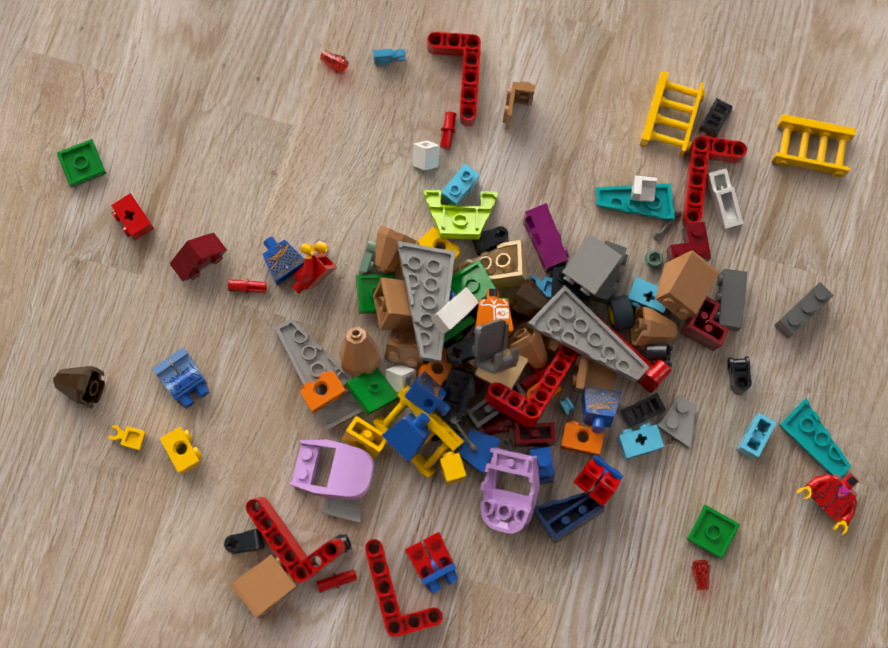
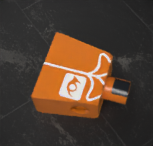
M487 289V299H481L478 303L474 330L478 325L502 319L509 324L508 334H511L513 332V324L508 300L499 299V289Z

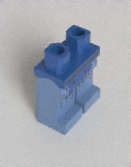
M183 347L169 357L181 375H178L167 359L152 368V370L176 402L187 409L194 404L190 397L191 394L197 392L200 398H203L210 392L206 385V380Z

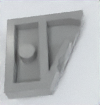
M679 394L658 424V428L689 448L692 442L696 405Z

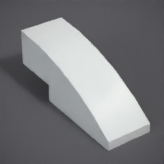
M727 169L707 173L706 181L724 229L744 224L735 189L731 187Z
M466 287L430 319L440 332L444 334L464 318L478 304V300Z

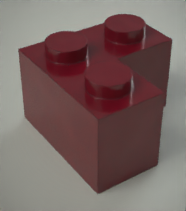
M705 221L685 224L682 229L684 243L672 244L667 249L668 262L691 250L709 262L711 260V253Z
M213 232L188 240L169 264L182 282L189 279L195 280L201 275L200 271L212 263H219L227 249Z
M706 296L697 314L686 319L680 333L714 352L723 345L730 329L713 320L720 303Z
M527 412L529 416L534 417V414ZM513 419L514 447L553 446L556 443L555 422L536 423L534 426L527 427Z

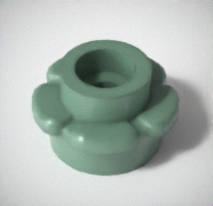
M652 250L649 254L645 255L644 260L649 268H659L662 265L663 256L660 252Z

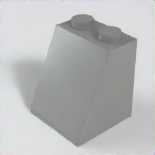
M589 234L563 270L562 274L565 275L563 279L572 285L576 283L581 286L579 290L587 296H590V294L595 296L621 261L622 255Z

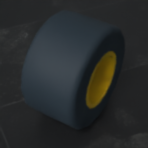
M621 295L608 298L607 311L612 328L616 332L632 329L635 321L628 296Z

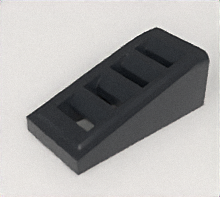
M716 98L699 130L716 138L733 106ZM717 104L727 109V111L725 112L720 108L716 107ZM715 110V111H717V112L723 114L724 116L722 117V116H720V115L714 113L713 111ZM710 116H713V117L719 119L720 122H718V121H716V120L710 118ZM709 121V122H711V123L717 125L718 127L716 128V127H714V126L708 124L707 122Z
M655 393L621 410V413L628 427L631 428L665 412L666 409L658 393ZM652 400L654 401V403H655V405H656V407H657V409H658V410H656V411H655V409H654V407H653V405H652V403H651ZM644 404L647 405V407H648V409H649V411H650V414H647V412H646V410H645V408H644V406H643ZM637 407H639V409H640V411H641V413H642V415H643L642 418H640V416H639V414H638V412H637V410H636ZM631 410L636 418L634 422L629 414Z

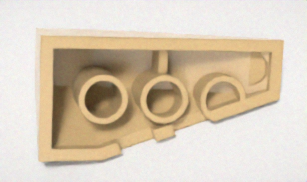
M522 241L501 243L497 245V248L489 252L484 251L480 253V256L472 260L467 259L453 266L452 274L454 275L480 260L495 287L520 286L528 278V266Z

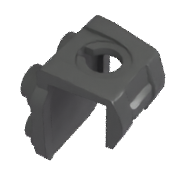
M502 319L494 320L484 325H478L475 328V344L472 347V352L476 358L475 364L480 369L495 374L517 365L519 360L518 348L511 349L509 356L505 357L503 355L507 347L509 324Z

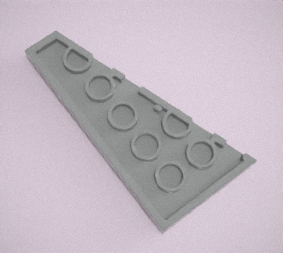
M398 241L397 247L420 360L440 363L444 334L440 332L430 318L449 302L455 252Z
M565 285L526 325L633 382L638 381L649 368L635 352Z
M293 319L274 327L303 385L310 381L314 383L319 379V375L326 371H329V373L334 371L345 388L347 394L317 412L327 431L365 412L345 386L347 381L353 379L352 376L343 371L342 367ZM324 386L317 389L318 395H325L327 393V388Z

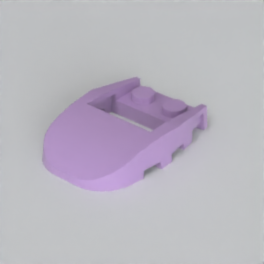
M300 440L299 455L292 482L290 481L292 487H298L308 493L330 500H355L367 493L374 472V462L368 452L346 443L331 440ZM322 447L336 449L327 488L313 485Z
M491 448L490 452L493 453L491 463L486 464L485 480L481 483V491H483V501H481L482 518L485 524L493 530L509 534L516 533L528 525L535 508L539 491L538 456H530L500 448ZM498 470L529 477V482H531L529 496L498 489Z

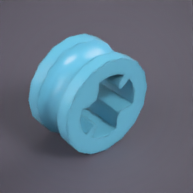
M567 396L563 397L562 401H557L560 409L566 416L569 415L570 411H575L572 402Z

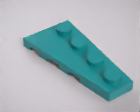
M671 183L656 184L654 202L631 200L632 185L595 187L597 208L672 222L675 219Z
M804 398L778 426L828 474L832 476L837 474L839 477H842L851 465L839 446L834 443L829 431L825 429L819 420L820 417L814 412L808 399Z

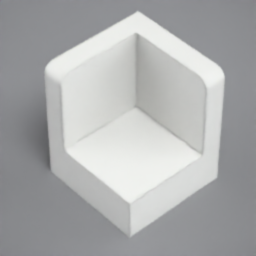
M429 141L413 144L412 165L422 170L437 168L439 166L440 145Z
M635 176L632 182L631 200L654 202L658 178Z
M401 364L385 370L387 381L397 392H400L407 386L410 387L416 380V370Z

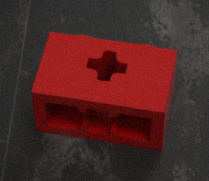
M131 193L111 205L114 209L112 215L117 222L122 221L124 224L122 230L127 237L132 236L136 241L154 229Z

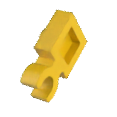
M112 425L111 428L117 430L118 434L116 436L109 435V439L113 441L121 439V446L141 451L146 431L126 426L125 431H123L119 426Z

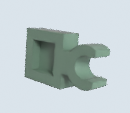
M368 242L359 269L360 275H368L369 272L372 273L375 262L372 261L376 250V243Z

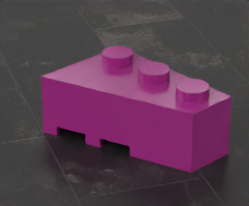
M547 203L525 211L523 225L545 273L552 271L553 267L566 265L569 253L566 247L562 245L560 233L556 229Z

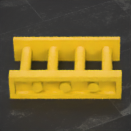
M661 71L639 145L646 147L649 141H659L681 148L679 156L683 157L685 151L689 152L692 141H689L699 102L703 101L706 90H703L705 83L701 82L698 89L695 90L671 83L667 79L668 72ZM668 89L695 97L693 107L665 99L662 96L663 91ZM664 106L690 114L688 124L660 116L657 113L658 108ZM660 123L686 131L683 141L655 133V130H652L654 124Z
M786 114L780 116L777 127L783 130L780 153L776 152L771 158V162L776 163L778 166L789 165L828 173L837 178L845 177L851 167L843 166L846 143L850 142L856 135L855 128ZM791 131H797L802 134L798 157L787 155ZM811 134L820 137L817 160L806 158L809 135ZM829 138L837 139L839 142L835 164L824 162Z
M409 386L403 388L397 394L401 398V402L386 418L380 416L373 421L376 429L385 433L392 427L391 423L406 407H410L416 417L421 412L425 413L404 397L410 388ZM435 411L430 415L425 413L430 419L426 425L431 432L425 444L434 435H437L442 440V444L428 460L420 453L411 460L419 473L427 478L437 471L433 465L448 449L454 451L464 442Z

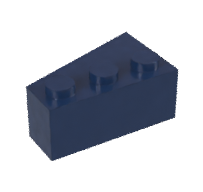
M591 491L535 506L533 513L554 544L604 513L605 506H602L589 496Z

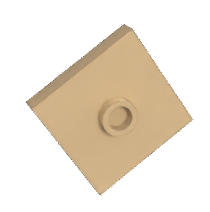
M506 348L503 355L505 357L509 356L511 350ZM519 355V360L515 367L495 374L478 367L475 376L489 384L500 382L513 389L528 363V359Z

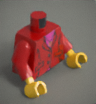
M320 241L317 242L316 247L307 242L302 244L301 253L307 255L304 258V265L294 274L297 281L292 285V288L298 294L304 289L315 288L337 268L326 256L327 244Z
M852 473L845 479H842L837 474L833 476L830 474L816 476L805 487L799 488L797 494L804 491L805 497L802 500L811 497L836 522L840 520L833 527V530L835 531L840 526L843 529L840 535H843L847 532V526L856 513L858 504L856 499L857 493L852 488L859 480Z

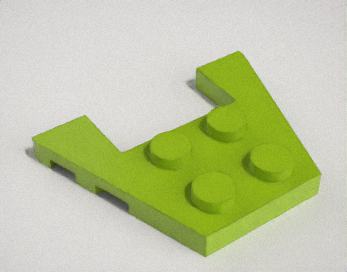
M424 190V199L440 238L480 239L497 201L498 192L481 191L480 206L441 205V190Z

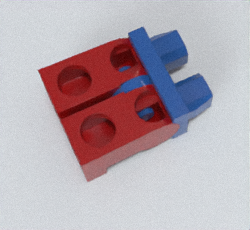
M595 454L573 483L585 493H588L596 483L597 485L589 496L604 506L615 493L624 476Z
M439 532L422 540L431 556L430 559L421 541L404 549L423 585H426L432 594L441 589L437 578L444 575L448 585L458 580L454 570L456 567Z

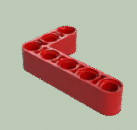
M432 32L427 37V50L431 54L463 57L459 120L463 126H472L476 121L481 39L475 34ZM437 41L440 44L432 45L431 42ZM455 42L458 45L453 47L450 43ZM473 43L476 47L471 48L468 45ZM474 61L476 64L469 65L467 62ZM472 78L474 82L469 83L466 79ZM469 95L474 99L466 100L464 97ZM465 113L472 114V117L466 118L463 115Z
M698 136L694 139L689 150L682 212L683 226L689 223L700 222L702 219L708 160L739 163L747 153L746 144L740 141ZM696 144L703 146L704 149L699 150ZM714 147H719L722 152H717ZM733 150H738L741 155H736ZM694 162H699L702 167H696ZM692 180H697L700 183V185H694L692 183ZM690 198H696L698 203H692L690 201ZM688 215L694 216L696 221H690Z
M596 315L649 366L648 370L637 382L645 390L653 393L672 372L670 367L661 360L652 365L609 324Z
M562 345L529 399L500 382H494L489 386L486 394L487 403L527 427L534 426L573 365L578 352ZM546 382L551 383L553 386H548ZM496 392L500 396H494L492 393ZM536 397H540L544 401H539L536 399ZM513 402L517 406H511L509 403ZM527 412L534 414V417L529 416Z
M257 497L246 503L247 514L291 577L298 583H303L313 578L345 552L344 542L336 538L324 543L307 556L267 498ZM256 502L260 505V511L256 509ZM267 519L271 520V527L267 525ZM279 535L282 536V538H283V543H280V542H279V540H278V536H279ZM331 544L336 547V554L332 552ZM290 551L294 553V560L290 558ZM316 556L321 559V565L316 562ZM301 568L305 569L306 577L302 575Z
M377 539L369 540L365 545V552L386 632L392 637H398L439 625L443 620V613L436 607L401 616L383 545ZM372 543L380 546L377 554L369 552L368 548ZM376 563H383L385 565L383 573L377 574L374 572V565ZM383 582L390 585V591L386 594L379 591V585ZM387 602L395 604V611L391 614L384 611V605ZM431 611L439 613L440 619L438 622L432 623L429 621L428 614ZM412 616L420 619L419 627L411 628L408 621ZM392 622H398L401 626L397 634H393L389 630V625Z

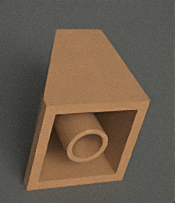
M691 250L664 264L655 299L681 320H685L697 314L718 277L719 271Z
M381 278L373 294L380 330L413 327L404 280Z
M273 555L267 557L230 585L256 618L264 616L298 587L296 581L284 570V565L279 558Z

